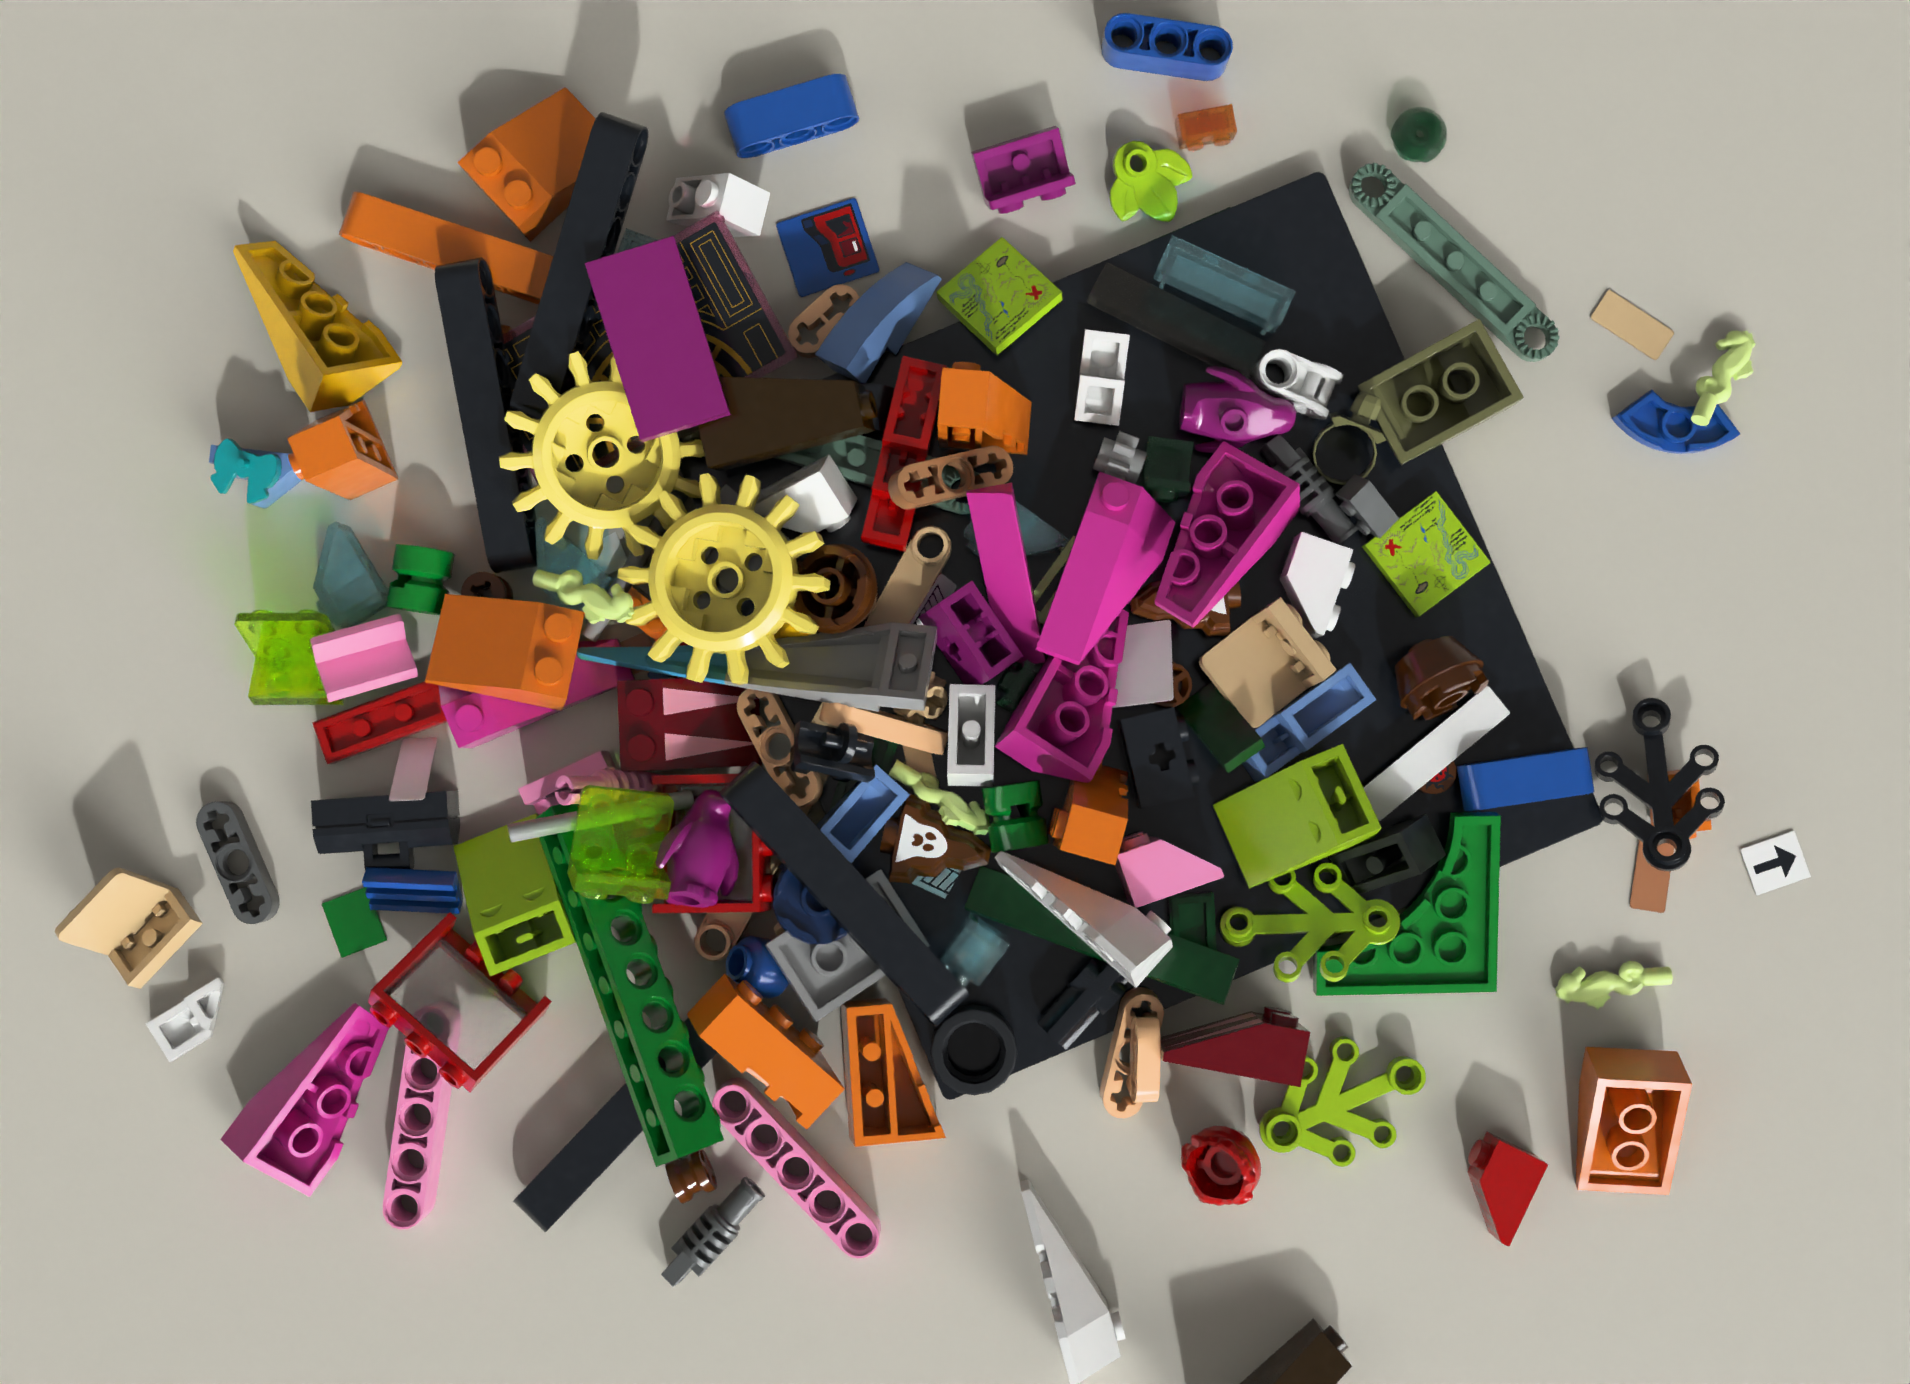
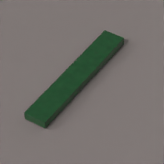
M980 866L964 907L966 911L1105 961L1011 876ZM1168 933L1167 935L1171 938L1173 947L1146 977L1224 1005L1239 964V959Z

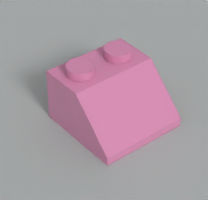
M1143 831L1123 837L1115 865L1127 902L1136 908L1224 878L1220 867L1153 836L1148 837V834L1143 833Z

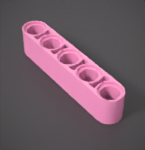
M436 1001L417 1010L412 1016L427 1030H429L427 1018L430 1013L441 1017L444 1025L442 1034L431 1033L457 1055L461 1027V1016L458 1009L449 1002ZM407 1045L405 1046L383 1199V1216L386 1222L399 1230L415 1226L434 1208L452 1085L439 1073L441 1067L435 1061L433 1062L437 1067L436 1078L429 1079L424 1076L420 1066L423 1058L416 1055ZM428 1055L425 1057L433 1061ZM415 1104L425 1105L429 1109L431 1115L429 1124L421 1123L416 1119L414 1114ZM409 1149H415L422 1154L424 1158L423 1168H416L410 1164L408 1160ZM407 1194L415 1199L418 1207L417 1213H411L404 1209L401 1203L402 1195Z
M739 1077L731 1078L724 1082L712 1101V1107L717 1111L721 1124L845 1254L857 1259L865 1258L872 1254L878 1246L881 1231L880 1219L877 1214L751 1082ZM729 1091L741 1093L746 1100V1108L738 1112L731 1111L724 1103V1094ZM760 1124L771 1125L777 1132L778 1140L771 1144L760 1142L755 1136V1127ZM792 1157L802 1158L807 1162L809 1172L804 1176H794L787 1170L785 1162ZM824 1190L833 1191L839 1196L841 1203L833 1209L824 1208L817 1201V1194ZM856 1223L865 1224L870 1228L872 1236L866 1241H856L850 1237L848 1228Z

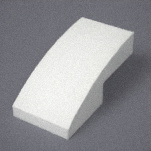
M1085 329L1074 420L1119 426L1129 334Z

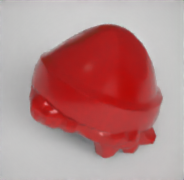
M1211 1126L1192 1135L1191 1142L1182 1145L1181 1166L1187 1173L1188 1182L1200 1202L1217 1206L1224 1204L1241 1205L1253 1198L1252 1192L1256 1188L1261 1176V1163L1254 1145L1243 1132L1226 1126Z

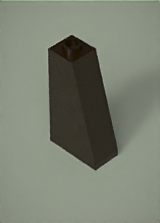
M719 377L731 415L698 425L707 467L718 471H726L873 432L875 428L872 418L878 416V411L872 392L870 390L866 391L865 386L855 381Z
M1313 1318L1240 1384H1337L1352 1367L1343 1353L1348 1348V1345L1331 1325L1323 1330Z

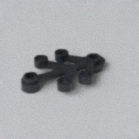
M1647 698L1635 706L1632 724L1634 729L1640 735H1643L1649 783L1625 766L1622 758L1614 752H1603L1596 758L1595 774L1602 781L1616 782L1652 809L1654 826L1629 810L1627 801L1618 794H1609L1601 800L1599 814L1604 822L1613 825L1620 824L1642 841L1644 858L1652 867L1661 871H1674L1683 867L1690 858L1691 844L1689 838L1707 819L1715 818L1722 813L1725 799L1723 794L1715 788L1700 790L1696 795L1694 807L1675 825L1672 807L1702 775H1709L1716 770L1719 755L1712 746H1696L1690 753L1689 761L1669 782L1663 734L1669 728L1671 712L1668 705L1662 700ZM1647 716H1654L1660 723L1655 727H1648L1642 720ZM1700 754H1706L1712 758L1713 762L1708 766H1701L1695 761V757ZM1605 761H1612L1618 768L1616 771L1608 773L1603 771L1600 765ZM1705 797H1712L1717 800L1718 806L1714 809H1706L1701 805L1700 801ZM1610 803H1616L1621 806L1623 811L1618 815H1610L1605 811V807ZM1663 843H1668L1675 848L1676 852L1671 856H1664L1658 852L1657 848Z

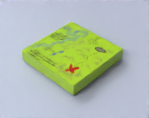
M1003 237L998 239L936 292L938 300L996 355L1000 354L1063 300L1062 291Z
M1437 491L1401 516L1381 538L1374 537L1362 546L1415 617H1420L1491 563Z

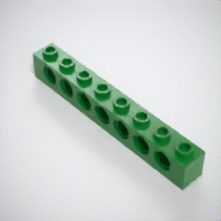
M558 804L551 806L535 819L595 807L591 804L564 806ZM612 823L539 837L656 1167L723 1141L724 1138L720 1130V1117L711 1105L705 1088L703 1070L695 1061L689 1044L687 1026L678 1014L673 1000V987L669 979L665 977L657 956V943L654 937L649 934L642 914V902L632 887L627 873V861L623 852L618 848L612 831ZM580 842L587 846L590 855L583 851ZM596 884L604 891L605 898L598 893ZM611 926L618 931L620 941L612 934ZM627 969L634 975L635 984L628 978ZM642 1012L649 1017L651 1028L645 1024ZM658 1056L662 1057L665 1061L666 1072L660 1067ZM674 1100L679 1102L682 1108V1116L677 1113Z

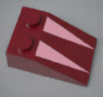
M686 678L617 681L621 771L748 766L753 761L763 765L737 712L738 699L746 688L707 681L699 683ZM756 697L754 699L756 707L750 712L751 715L760 716V699Z
M1264 1006L1263 1013L1250 1011L1161 1037V1060L1301 1087L1310 1031L1298 1023L1299 1018L1292 1016L1290 1011Z

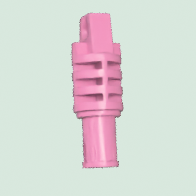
M600 769L590 776H560L556 781L555 787H569L571 791L555 792V797L559 804L563 806L591 804L593 807H600L663 795V785H652V775L661 774L645 771L623 772L621 769Z

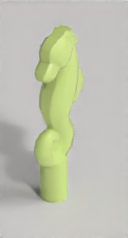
M1731 331L1724 339L1715 343L1718 350L1728 349V351L1720 356L1712 366L1713 377L1703 376L1697 380L1695 387L1699 400L1691 416L1693 423L1700 426L1708 425L1716 405L1726 402L1731 395V378L1733 377L1736 381L1740 378H1747V376L1753 373L1752 361L1749 359L1752 348L1756 344L1752 333H1748V331Z
M541 569L534 573L533 585L535 587L556 592L560 602L565 605L584 603L585 606L582 610L589 623L595 624L605 619L617 620V622L623 623L627 619H631L634 614L632 596L624 592L620 584L616 583L611 587L612 596H610L604 588L596 584L583 585V576L578 570L570 569L561 575Z
M896 760L888 775L913 789L914 795L919 799L938 805L940 808L938 812L945 825L961 826L973 831L974 835L987 834L990 819L985 810L981 809L976 801H972L968 805L956 793L939 789V781L934 775L926 772L920 773L901 761Z
M1628 961L1621 965L1618 975L1604 970L1584 978L1586 972L1579 966L1571 974L1565 973L1562 975L1558 986L1555 988L1557 992L1555 995L1567 1003L1570 1001L1585 1002L1587 1005L1599 1009L1611 998L1608 994L1612 991L1621 995H1634L1644 986L1672 984V971L1669 966L1643 968L1636 961Z

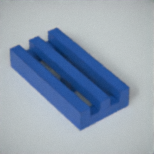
M366 867L362 879L363 887H367L365 894L367 899H370V910L428 913L451 912L452 914H459L463 897L456 871Z

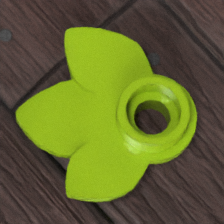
M1131 141L1122 145L1116 151L1113 158V170L1116 179L1109 192L1111 207L1122 222L1130 219L1139 209L1155 220L1163 222L1172 221L1178 204L1175 186L1183 184L1192 178L1190 166L1186 160L1171 149L1153 151L1149 145L1141 141ZM1133 155L1140 157L1143 165L1139 172H1135L1130 167V159Z

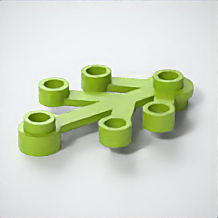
M1323 863L1316 868L1313 878L1314 885L1322 893H1331L1351 913H1333L1296 881L1295 871L1286 873L1290 878V882L1287 885H1278L1274 879L1269 880L1268 885L1274 893L1287 897L1305 914L1253 915L1250 910L1244 907H1233L1223 914L1220 922L1222 938L1228 944L1236 947L1248 945L1256 934L1307 933L1290 952H1282L1275 958L1273 966L1274 975L1278 980L1285 983L1298 979L1302 966L1334 933L1354 932L1338 951H1329L1321 959L1320 973L1326 980L1331 982L1342 980L1347 974L1349 965L1369 944L1382 945L1390 942L1395 938L1400 928V917L1393 905L1380 899L1366 901L1342 880L1341 870L1332 863ZM1324 872H1330L1335 876L1336 881L1332 884H1325L1320 880L1319 876ZM1373 914L1381 915L1385 919L1386 924L1382 927H1375L1369 922V917ZM1237 917L1243 918L1247 922V927L1243 930H1235L1230 925L1231 920ZM1332 959L1338 960L1342 964L1343 969L1338 973H1332L1327 970L1325 964ZM1282 961H1291L1295 964L1296 971L1291 974H1285L1279 969V964Z
M1340 1036L1335 1038L1330 1044L1329 1052L1332 1060L1316 1103L1300 1110L1308 1083L1313 1082L1318 1075L1316 1062L1306 1055L1305 1062L1310 1063L1311 1071L1307 1076L1302 1077L1301 1087L1288 1085L1281 1106L1268 1110L1261 1118L1259 1134L1263 1143L1269 1149L1279 1153H1286L1300 1146L1328 1157L1336 1166L1345 1167L1350 1165L1355 1158V1148L1346 1138L1334 1137L1328 1139L1307 1130L1322 1122L1368 1138L1378 1148H1388L1395 1142L1396 1130L1387 1120L1382 1118L1370 1120L1348 1110L1393 1090L1404 1095H1412L1419 1092L1426 1081V1073L1423 1066L1411 1057L1399 1056L1388 1064L1385 1073L1341 1092L1350 1065L1358 1059L1359 1048L1350 1038ZM1343 1043H1348L1352 1049L1351 1054L1345 1059L1339 1058L1337 1056L1338 1047ZM1402 1066L1410 1068L1411 1074L1406 1081H1398L1396 1077L1397 1070ZM1280 1121L1287 1122L1289 1125L1288 1132L1283 1136H1276L1273 1131L1275 1124ZM1386 1126L1388 1128V1136L1382 1141L1375 1140L1374 1132L1376 1128ZM1340 1144L1346 1145L1348 1148L1347 1155L1342 1159L1334 1158V1148Z

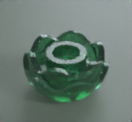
M1415 107L1406 110L1399 116L1391 129V139L1393 140L1394 148L1402 159L1426 163L1436 158L1444 148L1447 141V127L1441 116L1426 107ZM1422 131L1424 136L1419 137L1416 132Z

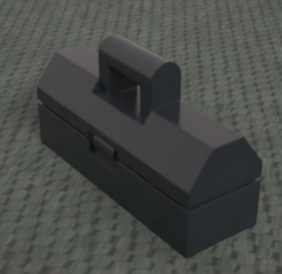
M458 790L426 792L423 800L390 801V795L311 800L312 827L315 826V829H312L313 839L318 854L363 851L365 870L366 867L413 869L414 847L458 844L460 832V818H457V816H460ZM399 842L400 853L378 854L377 843Z

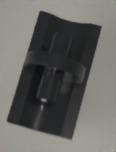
M800 720L794 725V745L790 749V768L793 772L807 774L810 771L828 774L833 780L846 783L851 779L869 783L875 778V770L871 761L874 737L858 733L855 725L841 723L837 728Z

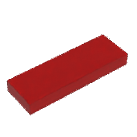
M424 681L312 723L326 763L334 764L446 723L447 720L441 707L439 686Z

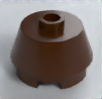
M845 544L823 545L814 552H811L803 561H798L799 574L815 573L831 581L830 590L819 593L798 591L794 604L797 612L810 616L819 626L817 631L827 634L842 633L854 628L872 613L878 598L876 575L868 558L858 549Z
M1444 636L1434 640L1426 639L1417 643L1409 649L1408 654L1395 666L1401 707L1408 708L1414 720L1423 715L1425 720H1430L1458 708L1456 702L1462 699L1468 690L1472 689L1474 694L1478 695L1487 686L1489 681L1482 670L1484 662L1453 636Z

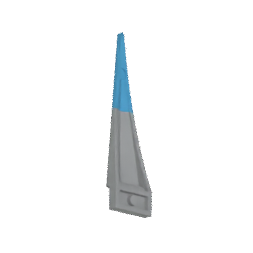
M890 622L854 628L836 634L819 633L801 637L777 638L776 641L786 651L790 662L783 669L770 663L766 659L761 647L757 646L745 651V659L749 669L748 684L737 685L731 682L727 673L726 654L720 653L712 654L708 673L704 681L826 703H841L849 707L879 712L880 706L924 711L937 643V627ZM678 646L672 656L662 663L654 661L647 655L651 647H581L577 649V657L581 660L686 678L687 665L692 656L693 646Z

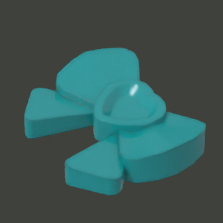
M225 439L220 443L215 452L214 469L216 473L212 474L210 478L220 494H226L229 491L237 475L240 478H247V503L255 504L267 499L269 493L266 489L272 488L279 480L282 470L281 458L274 454L260 456L249 451H243L236 441Z

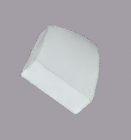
M220 977L183 998L184 1001L146 1023V1026L169 1062H173L213 1036L224 982Z

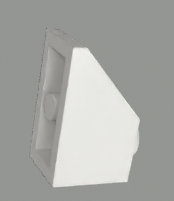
M830 454L761 489L754 512L765 517L773 509L777 501L785 495H789L800 506L794 516L784 524L783 528L800 533L813 531L818 533L825 528L828 532H833L849 522L851 519L850 513L858 498Z
M950 684L948 786L993 787L995 685Z

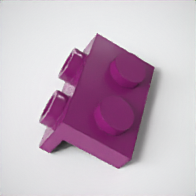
M1057 126L971 152L985 205L990 210L998 209L999 214L1019 210L1024 207V200L1040 196L1042 201L1061 197L1066 194V187L1076 184L1074 175L1069 172Z

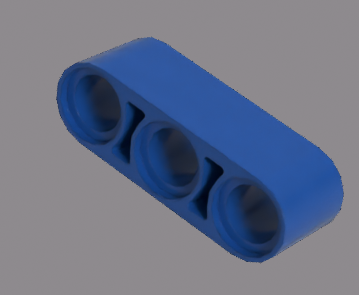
M1119 13L1113 16L1106 24L1101 50L1104 60L1115 68L1200 81H1213L1224 73L1233 50V41L1228 32L1217 26ZM1117 35H1125L1132 40L1133 45L1120 47L1113 42L1112 38ZM1161 41H1167L1172 43L1177 51L1172 54H1165L1157 49L1156 44ZM1203 48L1215 49L1221 58L1217 60L1205 59L1199 50Z
M844 74L823 76L740 101L724 111L735 152L739 158L757 157L846 130L859 122V115L848 79Z
M1588 747L1457 766L1464 811L1491 809L1595 792Z

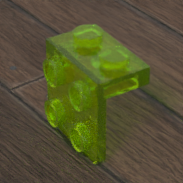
M308 609L300 610L297 613H274L268 610H255L252 613H239L236 615L234 625L256 657L248 698L253 705H343L344 698L328 702L315 665L310 639L336 631L328 616Z
M594 785L585 786L580 793L567 870L573 890L579 892L583 897L597 900L605 899L607 895L626 896V899L642 904L652 903L654 899L668 900L671 881L664 868L659 869L657 867L656 858L662 840L670 831L674 809L672 797L667 793Z

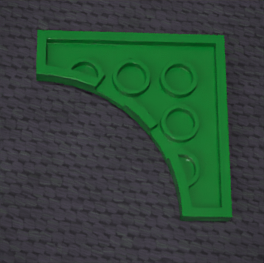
M1497 812L1450 813L1449 832L1444 849L1446 856L1440 860L1436 871L1422 893L1399 915L1400 928L1395 938L1382 945L1369 944L1349 965L1346 976L1337 982L1326 980L1321 975L1319 967L1325 953L1338 951L1344 943L1321 946L1313 955V991L1316 996L1497 992L1501 815ZM1332 959L1325 964L1327 970L1332 973H1338L1343 969L1342 964L1338 960Z

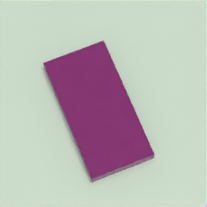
M667 237L585 263L640 440L646 442L731 415L675 237Z

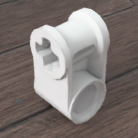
M1277 349L1267 353L1255 364L1250 378L1266 394L1275 398L1286 399L1293 403L1297 412L1315 419L1324 420L1327 419L1329 410L1326 407L1335 385L1341 384L1343 375L1330 366L1312 362L1287 350ZM1266 364H1276L1283 370V383H1273L1268 379L1265 372Z

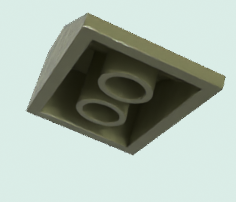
M1480 319L1357 386L1360 393L1364 391L1381 399V408L1376 422L1400 465L1478 426L1514 406L1524 398Z

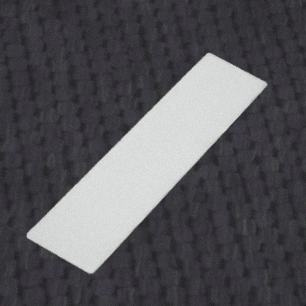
M1486 686L1478 695L1476 694L1364 787L1378 821L1385 818L1510 714V711L1489 686Z

